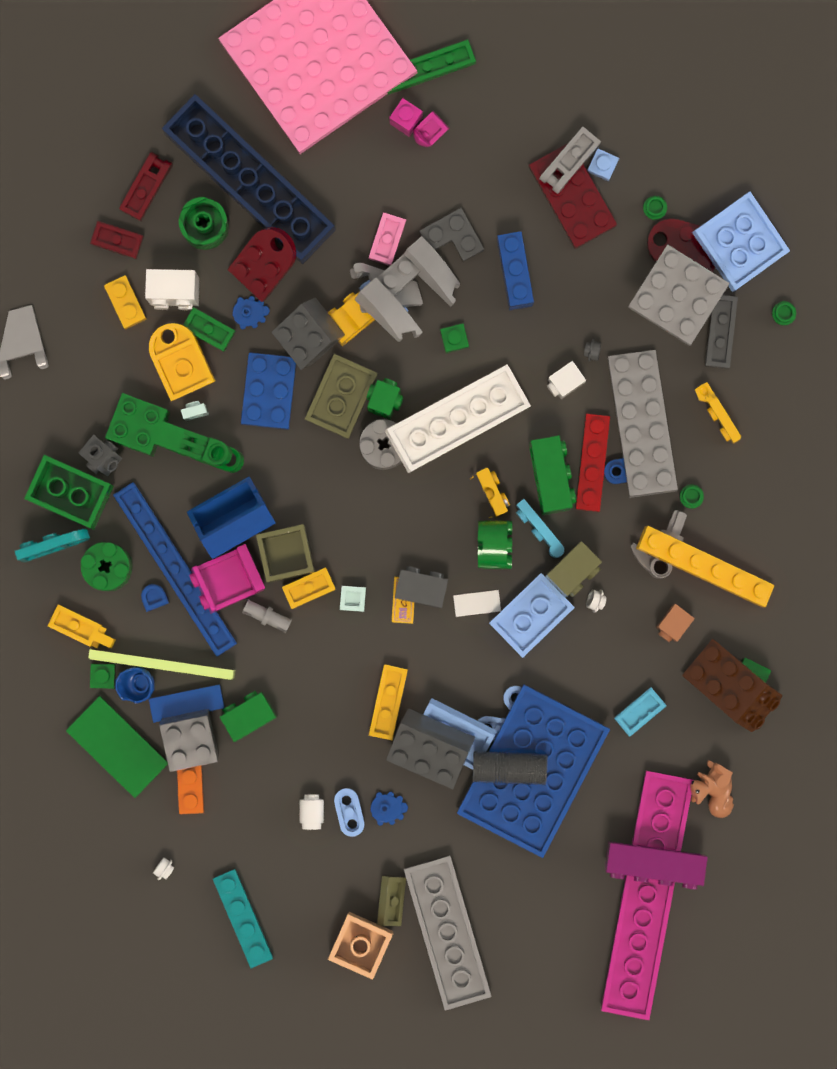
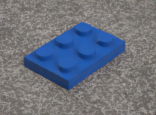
M249 353L241 425L289 430L296 363L291 357Z

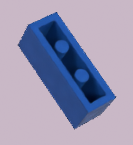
M522 232L498 235L497 245L509 310L532 307L534 299Z

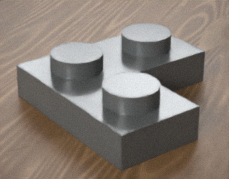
M462 208L419 231L421 236L435 251L452 242L463 262L484 251V247Z

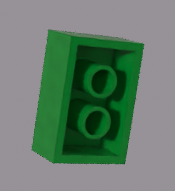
M560 435L531 440L529 450L541 515L571 510L573 508L572 504L576 503L574 488L569 489L568 481L572 479L570 465H565L564 457L567 455L565 440L561 441Z
M44 455L24 499L95 530L114 486Z

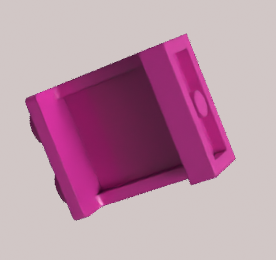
M246 544L204 564L192 567V574L189 575L194 588L199 587L202 593L199 599L204 610L209 609L210 614L265 589Z

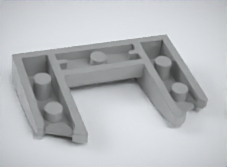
M422 236L380 276L375 277L355 298V301L398 342L403 339V333L412 332L414 338L422 334L419 326L394 297L418 275L450 307L456 301V298L452 296L454 287L458 289L460 286L459 281L445 261Z

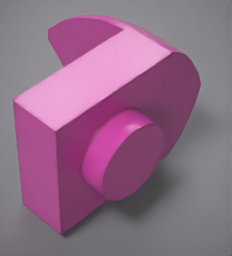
M432 111L414 129L415 142L423 147H431L449 127Z

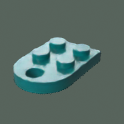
M87 529L63 535L53 533L42 537L43 542L29 541L19 545L20 549L14 552L18 561L28 562L89 540L90 536Z

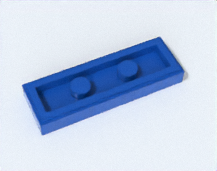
M220 684L149 699L153 723L159 722L162 718L205 709L213 711L225 708Z

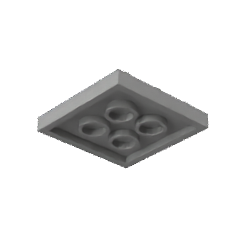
M667 244L628 308L690 346L730 283Z

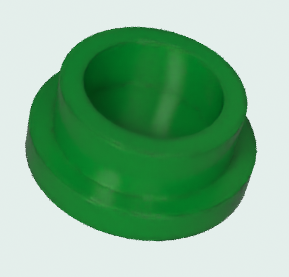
M651 196L643 205L644 214L651 220H659L667 212V203L659 196Z
M786 301L777 303L772 310L773 320L783 326L791 324L796 318V309L793 304Z
M687 485L680 492V501L686 508H697L704 500V493L697 485Z

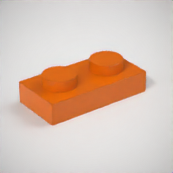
M202 765L177 770L179 814L204 813Z

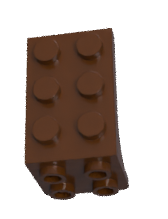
M714 639L708 643L682 675L732 720L750 732L762 727L766 716L771 711H774L781 702L782 694L758 677Z

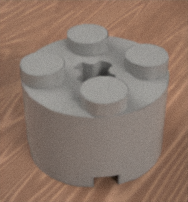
M376 420L363 430L360 437V450L364 460L370 466L379 470L392 469L402 463L385 433L386 429L397 424L391 420ZM385 439L389 440L388 445L390 448L380 450L378 442H383Z

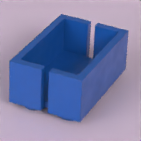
M250 476L187 511L200 541L212 559L275 524L270 511Z

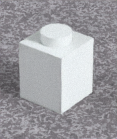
M571 361L548 378L549 384L547 387L554 397L558 395L560 399H563L583 385L586 379L574 362Z

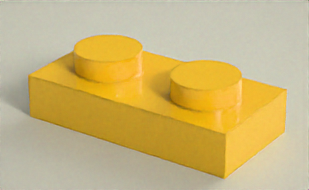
M126 275L104 285L124 329L147 320Z
M323 568L282 587L291 609L336 590L327 568Z

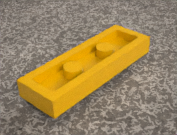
M384 664L369 736L393 740L408 669Z

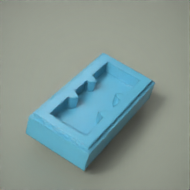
M650 687L615 716L614 719L630 737L667 705Z

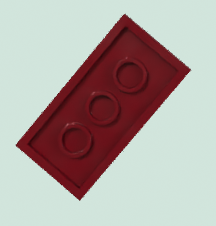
M564 145L531 163L529 169L574 249H577L615 228L617 223L584 165L580 167L559 194L552 190L553 187L549 183H544L539 179L566 147ZM556 170L553 173V175L559 180L563 176V174L558 170Z

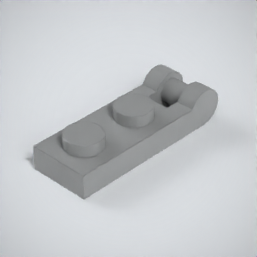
M582 127L539 179L544 183H549L553 187L552 190L559 194L601 144V141L586 128ZM556 170L563 174L560 180L553 175Z

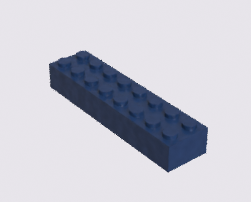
M196 94L162 128L164 134L263 228L276 227L285 231L292 238L296 247V259L302 265L336 231L333 223ZM275 238L283 246L282 240Z

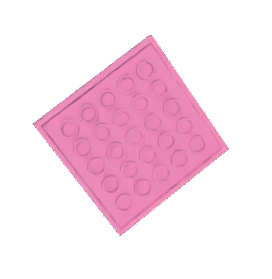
M273 0L218 38L299 154H302L388 94L387 92L400 83L407 81L417 74L416 68L367 0Z

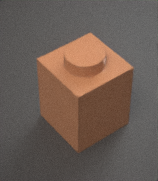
M673 604L656 626L660 630L658 635L669 643L671 640L678 642L695 618L678 605Z

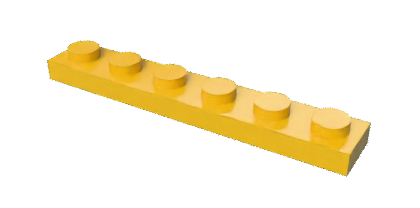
M650 526L644 527L636 549L762 608L766 607L774 588L773 584Z

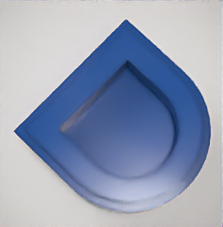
M151 584L143 589L141 599L146 612L169 604L165 590L161 586Z

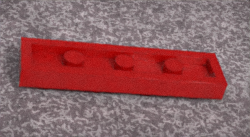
M586 414L575 510L600 512L610 416Z

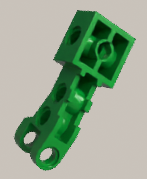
M124 393L121 394L105 436L109 441L154 457L157 447H161L229 473L238 472L242 468L244 457L238 450L229 447L219 440L208 438L167 423L170 415L167 409ZM232 454H235L236 463L233 466H227L226 464L232 459Z

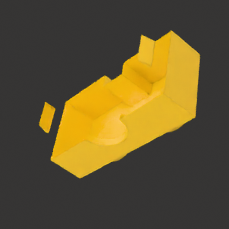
M487 467L477 472L476 475L496 518L507 513L506 507L510 506L505 493H499L496 485L500 484L495 471L490 472Z

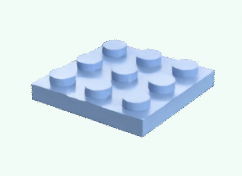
M751 192L743 195L692 232L722 278L730 283L728 287L732 292L790 251Z

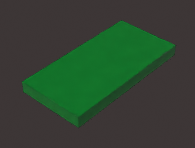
M101 696L66 730L134 798L168 765L167 760Z

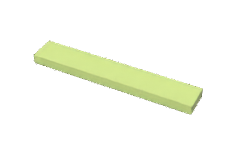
M93 649L89 650L88 657L91 660L229 680L235 678L236 671Z

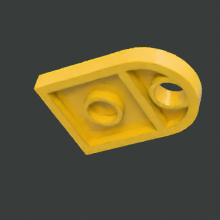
M171 323L159 327L153 333L149 342V353L171 401L216 382L200 345L189 328L181 324ZM167 329L173 331L175 335L174 341L170 344L164 342L162 338L163 332Z

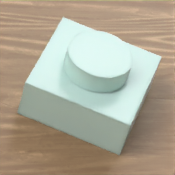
M199 401L188 403L185 409H181L185 421L209 415L206 405L204 403L200 404Z
M342 586L340 610L364 612L366 588Z

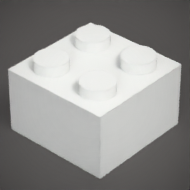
M146 269L145 298L150 305L154 306V309L168 310L169 306H178L179 310H192L193 306L199 307V277L195 270Z

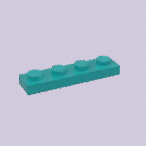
M236 868L213 878L250 968L272 960L274 957Z

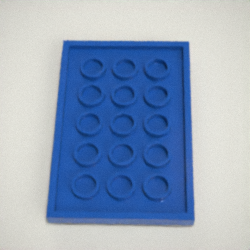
M523 684L489 751L498 753L547 754L546 785L508 784L505 781L504 783L502 781L501 783L472 782L457 814L543 858L610 728Z

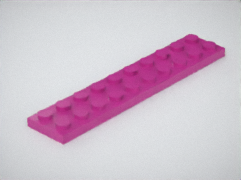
M645 771L632 845L681 851L692 795L690 790L692 779ZM626 875L601 1011L644 1020L650 1019L675 882H673V886L658 884L656 879H649L648 883L634 881V876Z

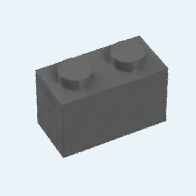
M409 566L406 567V570H400L395 599L442 608L448 579H443L444 574L430 571L429 575L420 574L421 569Z

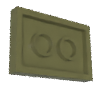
M333 354L305 420L349 439L367 400L371 384H374L378 373Z

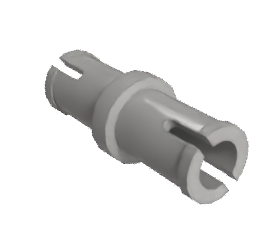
M249 599L242 612L261 621L262 625L268 624L284 633L287 632L292 619L272 611L273 608L268 607L267 609Z

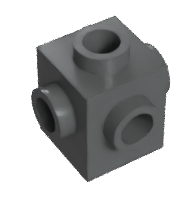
M94 434L79 451V454L88 461L86 466L95 474H98L100 471L107 477L123 459L116 453L118 448L108 439L104 443Z

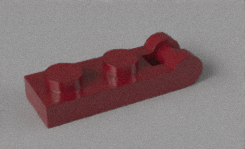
M151 152L119 210L141 222L163 181L171 171L173 163L168 160L163 161L158 158L157 154ZM153 166L160 169L157 175L150 172Z

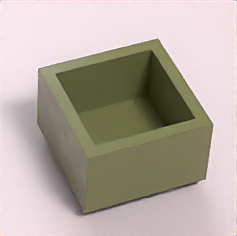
M304 524L256 535L267 583L315 572Z
M581 541L545 577L564 597L568 595L574 597L584 587L581 582L585 578L588 580L592 579L601 570L598 566L602 561Z

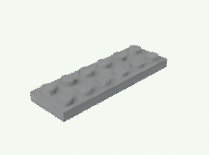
M656 350L608 356L629 498L676 492L678 488Z
M448 855L404 868L445 1011L492 997L451 856Z

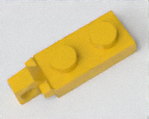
M706 382L696 388L695 392L699 401L709 404L710 408L707 411L713 421L719 420L723 428L720 429V432L726 442L731 440L734 444L741 440V435L709 384Z
M59 604L48 624V627L90 647L98 648L102 644L112 648L116 639L105 634L107 629L102 627L101 624Z

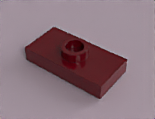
M97 221L90 244L137 259L144 236Z

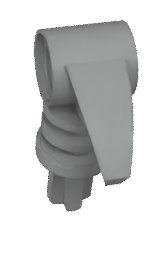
M674 510L667 530H661V532L683 542L684 537L680 536L687 515L681 511ZM635 543L630 546L635 559L652 577L662 579L671 573L672 565L664 562L666 565L665 573L657 574L654 570V564L662 560L636 549L637 545Z

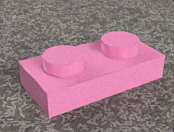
M383 212L369 255L370 260L388 266L393 264L406 219Z

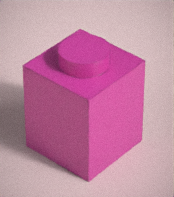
M402 98L389 117L390 125L410 137L423 118V111Z

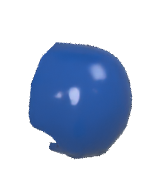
M130 667L119 673L115 680V690L123 701L127 700L135 704L141 703L149 699L155 690L154 678L145 668Z

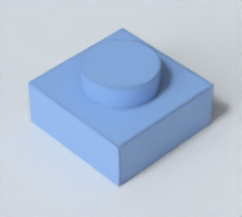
M597 148L587 172L609 181L619 158Z

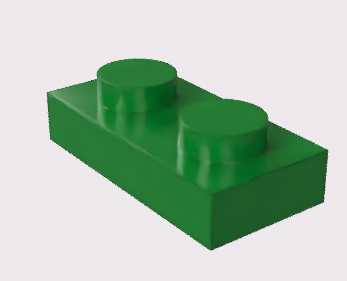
M194 307L183 324L197 338L222 352H225L236 332L234 329Z

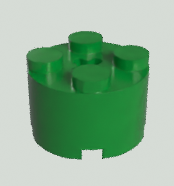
M198 197L187 202L182 208L178 221L179 228L190 245L196 249L209 250L219 246L227 238L229 221L223 207L218 202L206 197ZM203 219L208 222L205 228L200 226Z
M478 521V568L512 569V555H507V553H512V537H507V535H512V521Z
M109 542L97 543L91 546L81 559L83 578L91 587L97 590L115 591L125 586L130 579L133 567L131 557L125 549ZM104 562L112 563V566L109 567V573L102 571Z

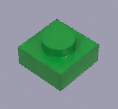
M464 324L440 329L446 353L469 348Z
M91 664L90 688L115 689L116 664Z

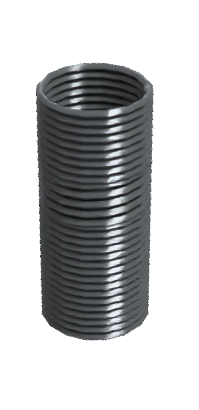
M474 751L473 782L501 783L502 781L504 783L505 781L508 784L546 785L547 754Z

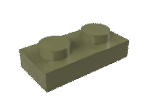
M382 876L377 925L401 926L406 877Z

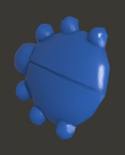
M253 296L245 300L239 297L236 305L233 307L232 314L234 320L243 330L246 326L256 328L259 321L264 323L266 321L264 316L268 315L270 310L267 306H263L264 301L261 302L259 300L256 302Z
M381 792L376 794V798L371 804V813L379 826L383 825L384 822L394 825L396 818L403 820L404 816L402 813L407 812L408 806L406 803H402V796L395 798L393 792H389L387 795H382Z

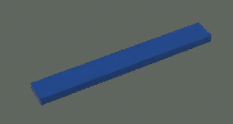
M132 482L115 493L113 496L216 657L235 646L237 642L218 612L210 614L209 609L204 610L199 599L202 593L199 587L194 588L189 577L192 574L191 570L136 484Z

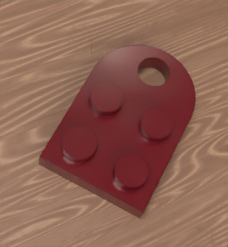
M665 219L657 223L649 233L647 248L655 262H657L668 244L711 272L714 271L715 267L692 233L700 227L699 225L678 219ZM663 234L667 240L666 244L663 246L656 245L653 241L654 235Z
M276 227L264 228L251 238L228 268V271L263 302L294 265L296 260L295 244L292 238L282 229ZM275 238L282 240L283 249H279L275 245Z

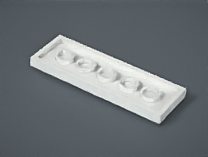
M507 364L386 429L385 433L407 472L410 473L528 409L531 405Z

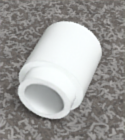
M305 794L304 799H300L299 823H302V829H321V823H324V799H319L318 794Z

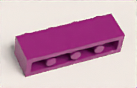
M608 841L605 871L610 873L611 878L624 879L625 875L634 876V881L648 883L649 879H656L658 884L673 886V882L683 883V888L697 889V885L704 886L708 857L703 854Z

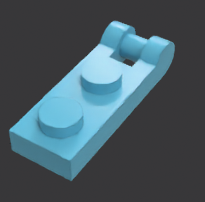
M526 500L520 501L516 505L518 511L515 512L523 523L528 521L534 528L531 530L532 534L539 542L542 540L546 542L549 546L551 557L558 558L562 556L564 547Z

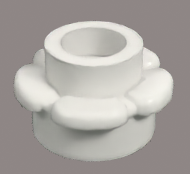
M592 589L587 597L586 607L592 609L594 613L599 609L602 610L605 606L606 596H604L603 590L596 591Z
M163 857L153 871V874L158 877L157 880H160L162 877L164 879L169 877L174 869L171 865L172 860L169 861Z

